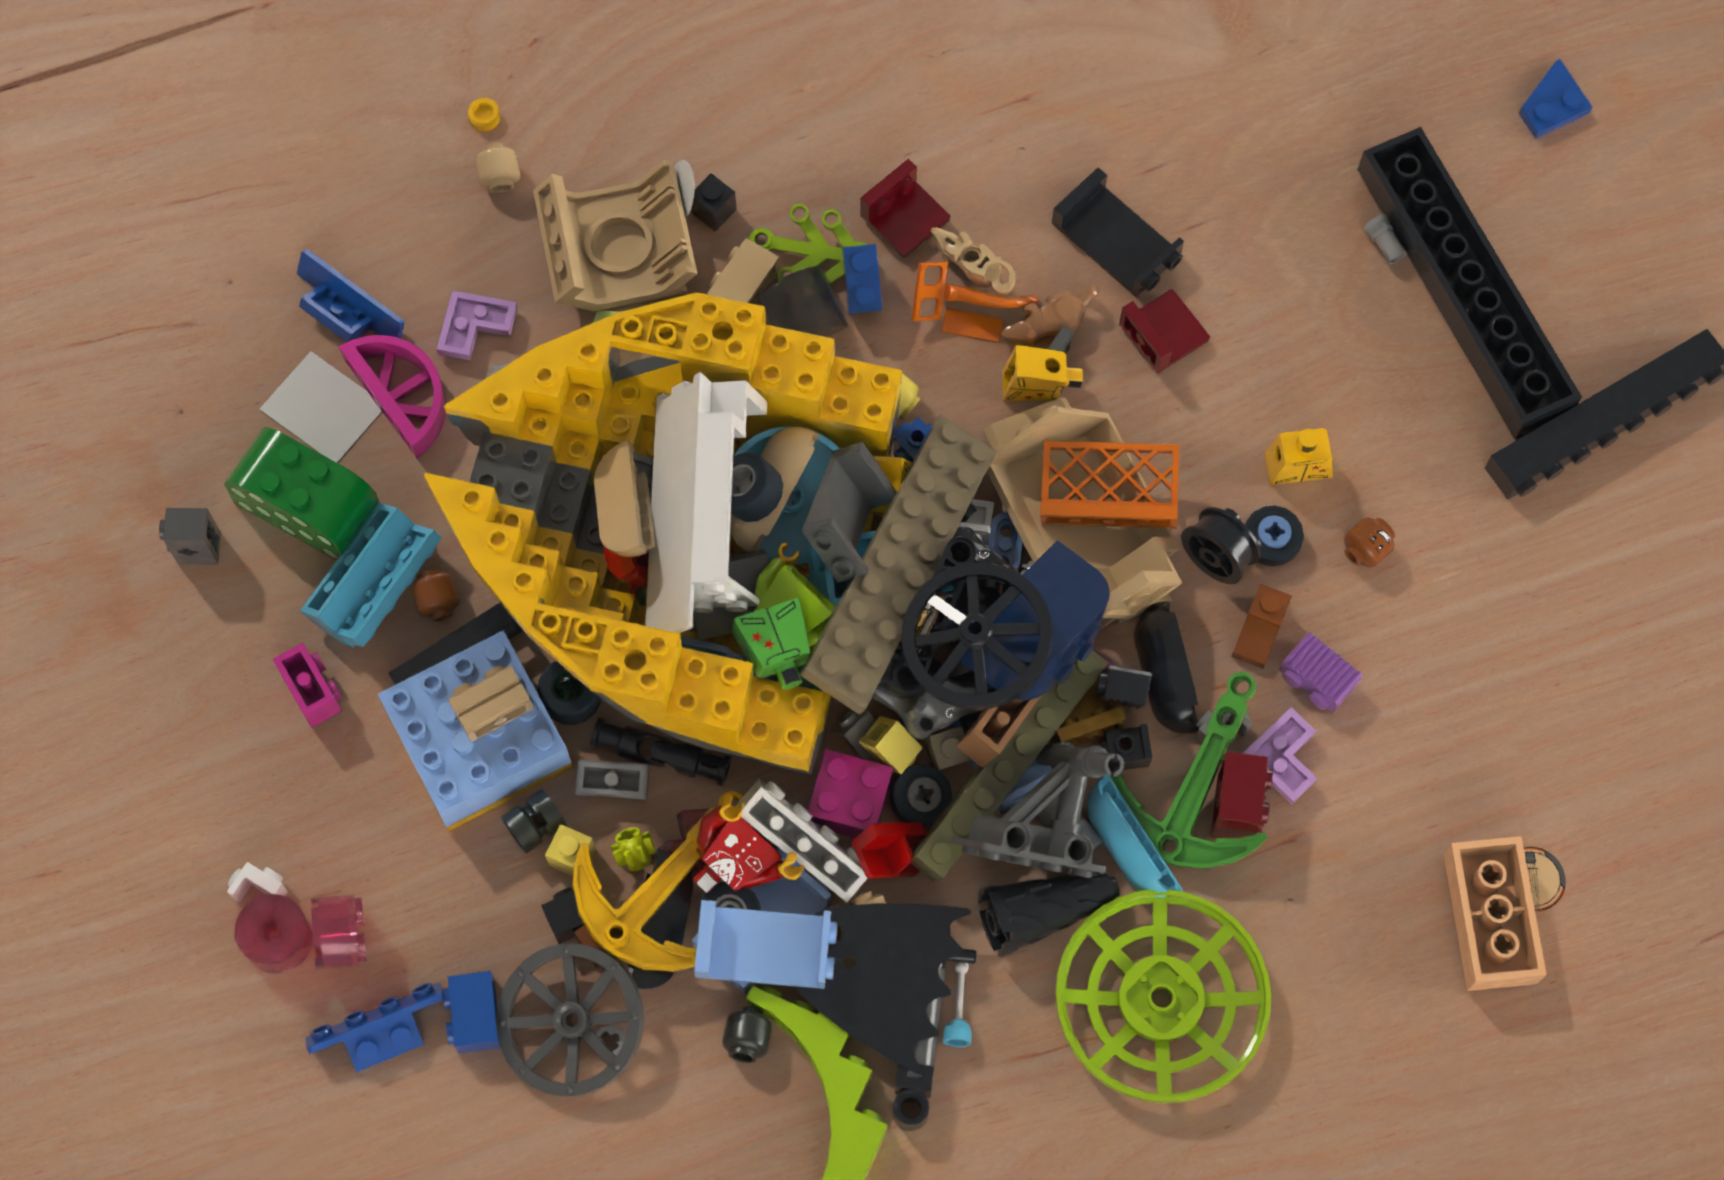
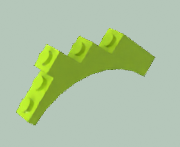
M762 985L761 989L752 986L746 998L747 1006L762 1010L763 1015L772 1019L796 1041L810 1059L822 1083L830 1112L831 1127L828 1163L822 1180H866L888 1126L882 1122L883 1117L871 1110L864 1109L862 1113L857 1111L872 1077V1070L867 1068L868 1063L853 1055H848L847 1059L842 1057L851 1035L820 1011L818 1014L813 1013L814 1007L800 1000H795L794 1003L788 1002L781 998L782 994L769 986Z

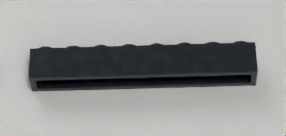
M1705 329L1494 453L1489 458L1485 470L1507 500L1517 494L1520 497L1527 495L1537 487L1536 483L1544 478L1548 481L1554 479L1564 471L1563 467L1572 461L1575 465L1581 463L1592 454L1591 450L1599 445L1602 449L1608 447L1619 438L1618 434L1625 430L1629 433L1635 431L1646 422L1645 418L1654 414L1655 417H1658L1672 407L1671 403L1681 398L1682 401H1685L1699 391L1698 387L1707 382L1708 385H1712L1724 377V349L1711 332Z

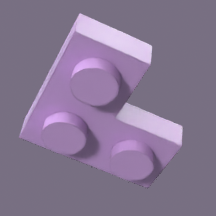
M452 290L437 346L438 355L471 360L478 331L510 337L518 309L517 302Z
M1292 707L1243 752L1244 754L1268 757L1267 768L1273 769L1271 786L1291 805L1317 780V777L1294 756L1315 735L1316 730Z

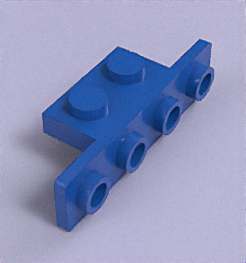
M308 249L301 252L297 274L315 287V289L301 297L299 305L301 309L346 342L357 339L370 329L378 335L401 339L405 324L402 318Z
M425 983L413 989L412 994L401 999L391 997L378 1004L379 1008L366 1013L363 1010L351 1013L345 1017L344 1022L332 1027L330 1024L319 1026L310 1032V1036L306 1037V1048L309 1054L344 1041L355 1070L359 1072L424 1045V1040L412 1012L445 999L440 983L435 985Z

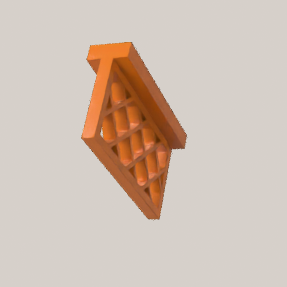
M1044 441L1040 509L1041 524L1177 529L1180 444ZM1051 450L1066 451L1073 459L1059 471L1050 462ZM1073 451L1081 452L1078 455H1076ZM1090 451L1099 452L1106 459L1094 472L1081 460ZM1107 452L1115 453L1112 456H1110ZM1124 452L1133 453L1140 460L1128 473L1115 461ZM1141 453L1149 454L1146 457H1144ZM1158 453L1172 454V465L1162 474L1149 462ZM1076 464L1089 475L1077 487L1064 476ZM1109 465H1112L1123 476L1111 488L1098 477ZM1144 465L1157 477L1145 489L1132 478ZM1051 470L1055 475L1049 480ZM1172 473V481L1170 483L1166 477ZM1059 479L1071 490L1064 499H1049V488ZM1094 480L1106 493L1098 500H1087L1080 491ZM1126 481L1140 493L1132 501H1122L1114 493ZM1162 482L1171 491V503L1156 502L1148 493ZM1077 496L1080 500H1071V499H1072L1073 497ZM1111 497L1114 501H1105V500H1106L1107 498ZM1143 498H1145L1148 502H1139V501L1142 500Z

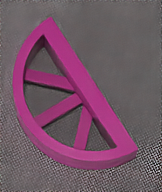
M386 335L364 336L339 346L345 363L416 459L424 454L440 434L446 415L444 409L446 404L444 389L437 369L431 359L414 344ZM384 356L379 378L364 359ZM395 358L410 362L421 370V372L388 392ZM430 380L433 384L434 397L432 408L396 403ZM407 416L425 418L426 421L417 431Z

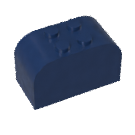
M1058 540L1022 574L1039 591L1048 607L1053 628V644L1049 661L1042 675L1017 700H1030L1042 696L1057 681L1063 683L1073 670L1074 663L1078 659L1081 662L1087 659L1094 649L1095 645L1093 643L1101 629L1100 624L1109 601V585L1101 572ZM1020 594L992 624L1039 622L1029 601ZM974 627L971 629L970 634L977 635L982 629ZM1040 635L995 636V640L1025 666L1029 667L1036 654ZM989 649L984 651L987 683L997 691L1007 687L1020 677ZM968 651L961 660V663L974 672L973 653Z

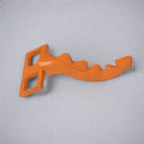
M922 262L918 264L911 320H941L943 298L948 302L965 301L987 307L1019 308L1031 303L1038 305L1039 297L1037 295L1020 296V298H1008L1002 295H992L987 291H979L969 286L946 283L948 262ZM939 266L938 282L936 284L924 285L926 268ZM935 298L934 313L931 316H920L922 300Z

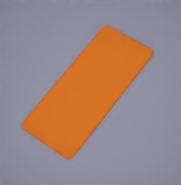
M946 309L942 332L999 342L1004 320L997 317Z

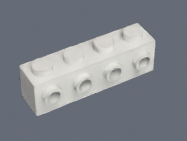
M758 779L736 805H740L741 802L744 803L741 817L786 854L790 852L796 853L797 858L795 861L800 865L804 864V868L844 901L848 902L867 880L854 848L850 847L846 850L837 843L840 837L826 825H823L820 829L810 821L813 815L799 803H796L793 807L783 799L786 794L775 783L769 781L766 785Z

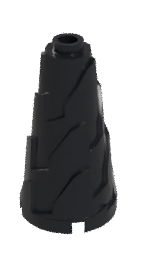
M1093 872L1092 878L1066 876L1045 880H1029L1001 886L989 885L979 890L978 903L987 901L988 909L979 912L985 934L993 951L999 950L997 956L1003 957L1018 951L1019 948L1038 942L1054 932L1065 929L1078 920L1089 917L1101 906L1119 897L1120 889L1115 877H1109L1107 874Z

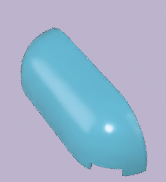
M1107 774L1094 784L1088 795V818L1131 887L1136 892L1142 890L1168 892L1166 890L1183 891L1110 776Z

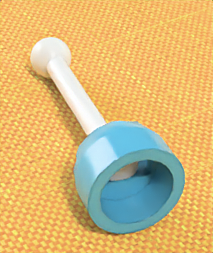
M962 962L955 964V971L958 973L955 1019L950 1020L945 1025L943 1031V1043L952 1047L970 1046L972 1040L971 1026L962 1019L965 973L969 969L968 963Z

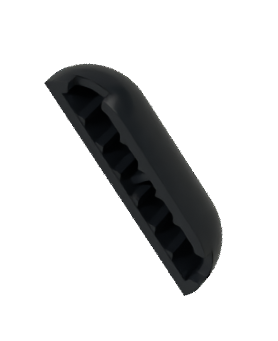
M1169 602L1159 604L1148 609L1140 617L1134 632L1142 671L1152 673L1150 690L1148 692L1151 709L1156 719L1171 731L1178 733L1198 732L1199 727L1196 724L1199 720H1197L1194 708L1195 705H1198L1178 621L1175 612H1170Z
M658 849L654 855L653 873L673 853ZM690 872L641 930L643 934L661 945L664 944L665 940L679 945L683 944L693 892V880ZM647 873L646 878H645V881H646L652 874H648V873ZM628 964L627 969L629 973H632L638 989H652L661 986L675 973V971L643 970Z

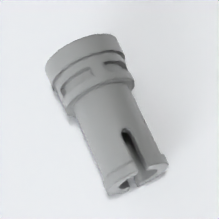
M1386 214L1378 215L1364 225V231L1371 236L1373 242L1377 243L1389 265L1405 257L1407 252L1392 232L1393 227L1390 225Z

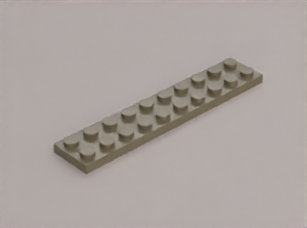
M942 414L935 419L862 557V560L869 568L868 573L861 576L855 575L854 578L850 579L800 676L859 715L867 708L902 639V626L907 608L918 590L932 578L944 548L956 533L996 454L995 450Z

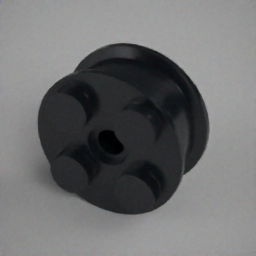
M1216 507L1204 508L1199 514V522L1195 526L1185 528L1181 534L1184 550L1195 565L1208 576L1225 584L1238 583L1243 577V569L1247 565L1255 564L1261 556L1260 549L1262 548V543L1241 522L1240 516L1230 508L1225 510Z

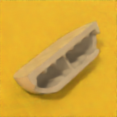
M800 426L787 427L776 432L766 443L760 456L781 475L783 493L777 507L767 517L759 521L745 522L731 514L730 530L732 536L745 551H758L764 536L768 537L813 454L815 449L813 445L819 438V434L813 430Z
M629 440L616 445L604 455L595 471L594 486L601 542L615 554L636 557L646 554L649 549L654 548L655 538L647 476L645 471L638 473L633 461V453L636 450Z

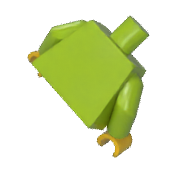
M782 543L778 549L777 558H773L757 578L754 595L760 601L754 612L799 598L809 647L817 644L836 606L794 567L798 561L799 551H796L793 557H785L783 553L787 549L788 543Z

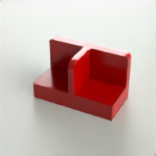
M922 822L872 823L853 839L851 843L867 878L914 877L919 873V870L911 864L913 853L910 848L927 833Z

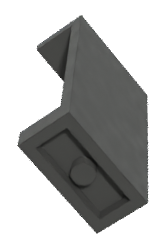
M863 442L833 452L802 528V533L837 582L854 578L855 575L861 576L868 573L869 568L856 551L858 542L871 509L891 503L897 493Z

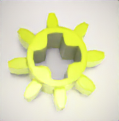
M630 827L619 832L615 837L617 844L611 845L612 854L617 866L620 868L626 864L629 871L644 869L652 862L651 855L656 853L655 844L650 832L646 831L641 834L640 829L637 827Z

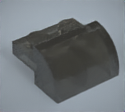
M821 266L809 267L783 277V281L758 293L772 326L828 337L848 327L825 271Z

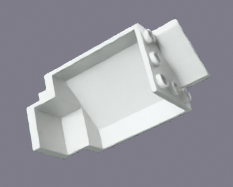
M699 372L694 375L693 383L683 381L672 387L671 394L662 393L656 397L651 499L655 546L649 549L645 626L681 633L692 628L693 611L711 613L714 607H726L728 611L744 612L747 611V606H757L760 599L728 576L734 438H746V416L767 415V400L747 381L711 382Z

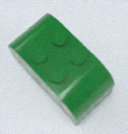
M269 427L261 429L224 483L234 504L335 560L340 555H343L377 504L380 503L373 488L358 475L282 432Z

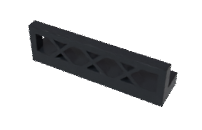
M499 602L388 674L396 685L503 630L508 640L521 633L523 629Z

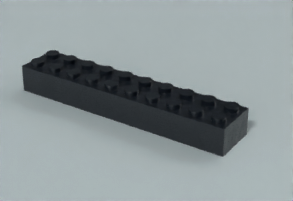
M1419 127L1363 151L1357 169L1382 213L1388 217L1395 235L1407 252L1409 259L1514 438L1516 439L1539 428L1578 405L1582 398L1580 392L1422 128Z

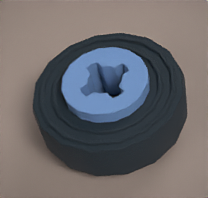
M1276 505L1264 506L1254 511L1247 519L1245 526L1262 543V548L1260 549L1261 556L1257 561L1258 563L1267 566H1280L1293 560L1300 551L1304 539L1302 524L1297 516L1287 508Z

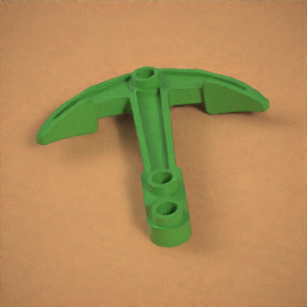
M1236 672L1228 679V692L1220 697L1207 725V735L1163 821L1160 822L1143 811L1145 806L1141 804L1129 789L1122 774L1118 776L1111 775L1112 781L1163 860L1168 864L1195 869H1210L1228 865L1247 857L1268 839L1265 832L1241 838H1215V843L1192 836L1229 743L1234 741L1248 711L1247 701L1255 695L1257 690L1255 680L1246 672ZM1247 682L1249 684L1248 691L1243 694L1238 693V684ZM1228 713L1233 714L1235 717L1234 722L1231 725H1224L1222 721L1224 715ZM1174 840L1177 844L1176 850L1171 853L1166 852V842Z

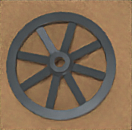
M576 943L553 945L529 956L514 970L507 980L497 1007V1034L506 1061L524 1082L539 1091L551 1095H585L598 1091L616 1080L626 1070L636 1055L644 1028L642 998L629 971L607 952L592 946ZM575 957L592 960L606 969L581 1003L579 1001ZM560 958L563 961L567 1002L565 1003L533 975L541 966ZM615 978L625 996L628 1011L591 1013L592 1007ZM524 983L555 1010L553 1016L512 1017L516 998ZM577 1014L579 1021L576 1026H573L571 1019L573 1015ZM628 1022L626 1037L617 1056L591 1029L592 1025ZM554 1027L556 1031L525 1061L516 1045L513 1028ZM568 1037L565 1083L550 1080L537 1073L534 1069ZM580 1037H583L608 1067L594 1077L578 1082Z

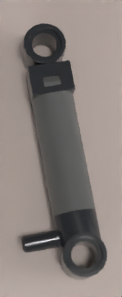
M963 949L961 955L942 962L938 969L941 980L945 982L947 961L974 964L976 962V950ZM942 998L931 1001L926 1011L929 1020L938 1032ZM938 1036L918 1041L913 1046V1055L923 1070L922 1075H918L898 1064L895 1093H898L893 1103V1119L903 1130L916 1131L922 1128L927 1121L929 1102L926 1097H931ZM914 1102L920 1107L921 1113L915 1118H907L900 1110L903 1104Z

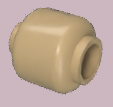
M499 142L486 145L484 147L485 150L480 152L475 160L481 186L489 189L491 193H504L512 190L514 184L520 179L516 152L511 148L504 147V144Z

